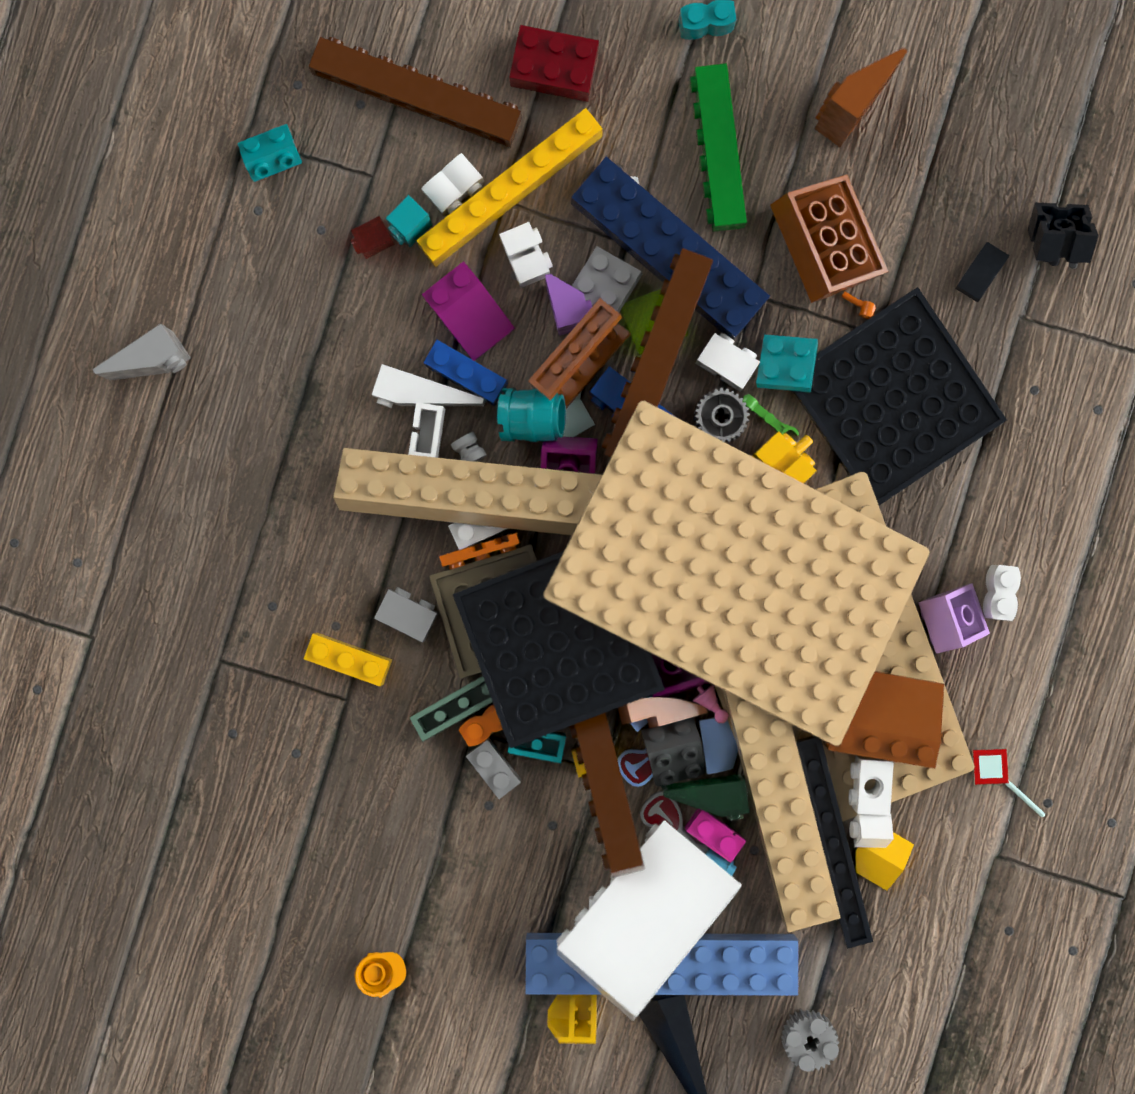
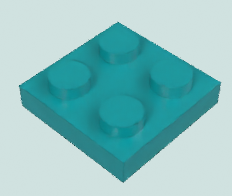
M764 334L756 380L757 388L811 392L818 339Z

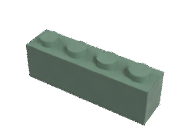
M482 676L409 718L421 740L426 741L493 702Z

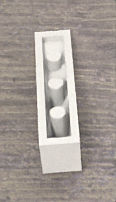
M383 364L372 392V396L378 399V404L392 408L393 404L398 406H416V402L438 406H484L485 399Z

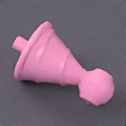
M700 685L697 688L700 694L693 699V702L700 704L709 711H713L716 722L725 723L729 715L727 711L720 709L714 685L709 686L705 690Z

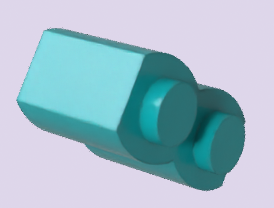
M715 0L708 5L691 3L682 7L678 19L681 38L695 40L707 34L723 36L732 32L736 23L734 1Z

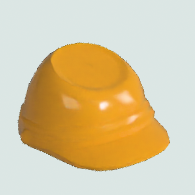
M394 952L368 953L356 966L354 973L355 983L364 994L381 998L404 982L406 977L404 960L399 954Z

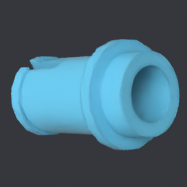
M708 849L705 855L732 876L737 868L733 865L734 861L730 863L712 851V849Z

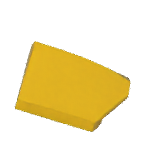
M894 832V839L886 848L857 847L855 850V872L886 891L904 871L914 846L913 843Z
M557 994L548 1009L547 1026L559 1044H596L597 995Z

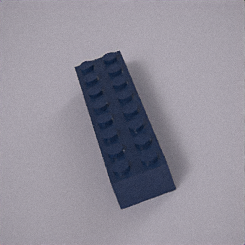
M608 157L602 160L572 195V206L663 283L665 279L671 280L674 270L669 269L675 253L681 254L682 248L713 259L695 310L720 332L733 340L770 298L769 294Z

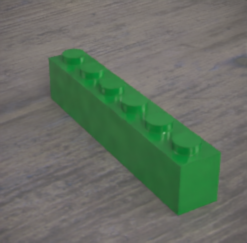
M727 63L695 67L693 76L689 77L691 93L696 94L697 103H693L694 119H699L700 129H696L697 145H702L703 155L699 156L700 171L705 172L706 182L702 183L704 198L709 199L710 208H706L707 225L712 224L713 232L741 229L745 227L747 219Z

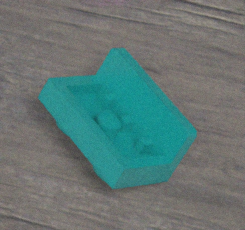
M287 124L238 142L244 165L254 182L302 163Z

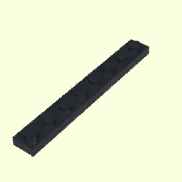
M816 736L795 740L840 914L839 922L845 945L849 949L871 943L873 938L822 740Z

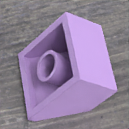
M973 583L919 602L921 616L925 620L929 639L934 646L936 654L965 647L990 634Z

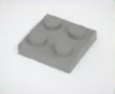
M596 246L572 287L584 293L585 301L591 300L592 307L601 298L619 313L643 273Z

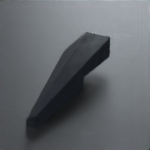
M654 995L639 1013L640 1018L686 1093L707 1094L685 995Z

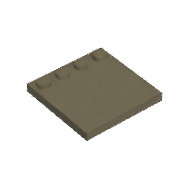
M532 544L429 576L460 678L480 673L481 669L453 594L536 562Z

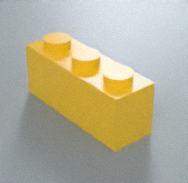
M320 633L312 634L304 656V660L377 686L384 685L393 660Z

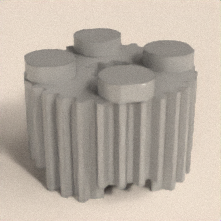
M720 388L719 391L715 389L712 393L709 392L707 395H704L695 407V417L693 420L696 422L694 426L728 444L730 441L733 442L740 437L744 429L747 428L746 424L749 422L747 417L750 415V413H747L749 407H745L746 402L743 403V398H738L739 394L734 395V391L729 392V389L723 391V388ZM719 410L728 417V420H724L723 423H719V420L715 419L714 416L718 414Z
M800 1009L799 1013L794 1011L795 1015L790 1014V1019L786 1020L787 1025L783 1026L785 1030H782L783 1036H781V1042L790 1061L794 1062L795 1066L799 1065L801 1070L807 1072L814 1071L815 1068L817 1070H820V1067L825 1068V1064L830 1065L829 1061H834L839 1052V1047L837 1046L839 1044L838 1035L832 1023L824 1014L821 1015L820 1012L815 1013L814 1010L809 1012V1010L802 1011ZM808 1036H812L813 1041L811 1043H807L806 1038Z

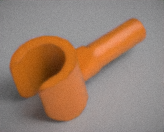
M844 291L841 297L861 308L860 317L870 319L874 316L876 309L874 303L859 300Z

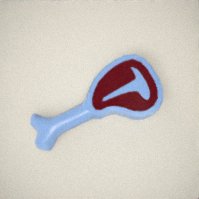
M628 749L618 756L617 761L621 775L632 786L640 787L645 785L653 777L646 749Z

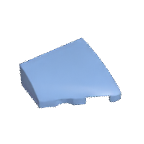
M715 718L699 720L706 773L713 774L733 769L738 748L728 720L725 723H718L715 721Z

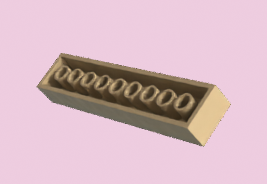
M343 448L333 498L339 510L573 535L602 475Z
M722 689L782 922L789 933L840 919L791 723Z

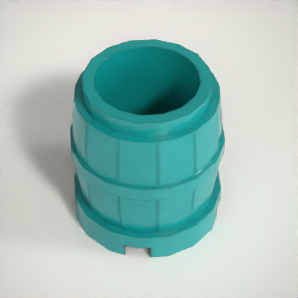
M502 389L505 394H500L497 409V424H502L504 431L499 432L501 441H556L558 438L563 437L566 424V404L563 395H558L557 393L550 401L537 389Z

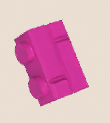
M701 807L697 808L685 825L686 831L731 863L744 846L746 839L713 814L711 815L706 809L703 810V807L702 809H700Z

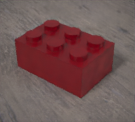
M520 25L509 77L510 87L588 102L599 51V40Z

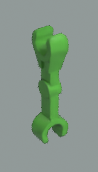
M747 394L743 397L742 402H746L745 407H749V411L757 414L766 424L774 428L776 432H780L783 435L787 431H792L794 435H799V431L795 427L781 423L772 413H769L759 405V402L753 396Z

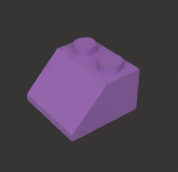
M547 274L545 275L546 288L559 336L568 334L592 308L591 300L585 301L584 293L557 277Z

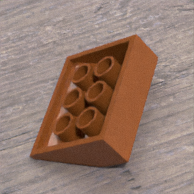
M902 48L847 76L842 84L837 81L829 91L819 113L815 117L818 120L815 130L838 147H841L887 85L908 51Z
M847 174L788 192L770 204L811 303L831 297L888 273V269Z
M875 671L841 744L836 746L824 740L822 744L830 751L935 769L941 743L944 683Z

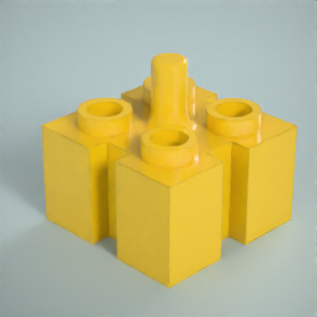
M777 432L752 455L753 458L802 483H805L817 471L813 467L815 462L804 452L813 443V440L808 435H805L796 444L787 433L782 435L780 432Z

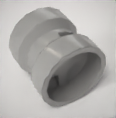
M474 432L464 435L451 444L454 452L459 453L460 460L478 462L487 456L484 449L478 446L477 437Z

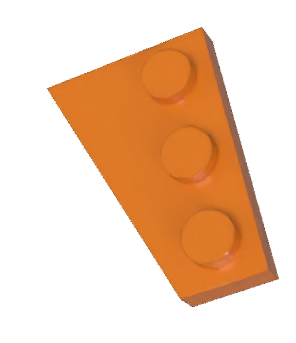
M514 532L462 550L440 555L439 558L442 567L449 565L451 570L464 566V560L473 557L476 562L491 557L490 552L500 550L502 554L515 550V545L520 544L518 533Z

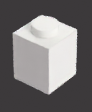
M891 813L890 815L857 814L849 826L850 837L854 838V847L886 848L894 839Z

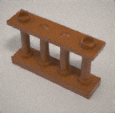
M599 298L528 382L550 401L557 393L558 395H563L567 409L631 335L630 332L618 324L622 318L621 314Z

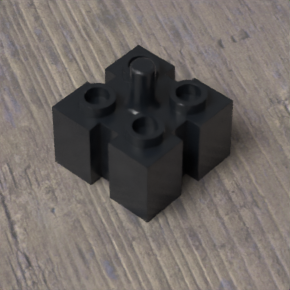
M1035 202L1028 226V233L1031 242H1034L1033 251L1036 261L1048 262L1051 266H1058L1061 258H1065L1067 262L1072 264L1091 262L1098 240V233L1095 223H1091L1092 214L1089 205L1067 204L1066 208L1057 207L1056 203Z

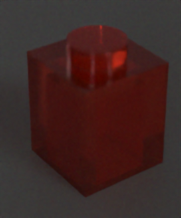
M380 216L351 230L354 238L350 241L356 253H363L366 259L394 245Z

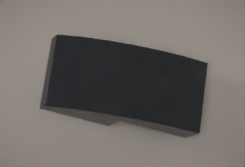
M986 242L955 289L974 301L979 302L1010 255Z

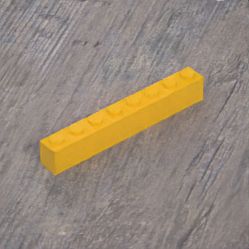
M585 108L417 239L418 246L434 267H437L602 138V127Z

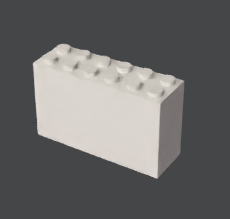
M665 820L660 826L655 823L646 834V843L642 847L639 845L645 870L614 878L611 876L610 886L607 889L602 886L593 897L594 901L592 904L594 905L589 910L584 908L575 919L576 926L570 932L566 929L557 940V955L632 1021L644 1009L742 886Z

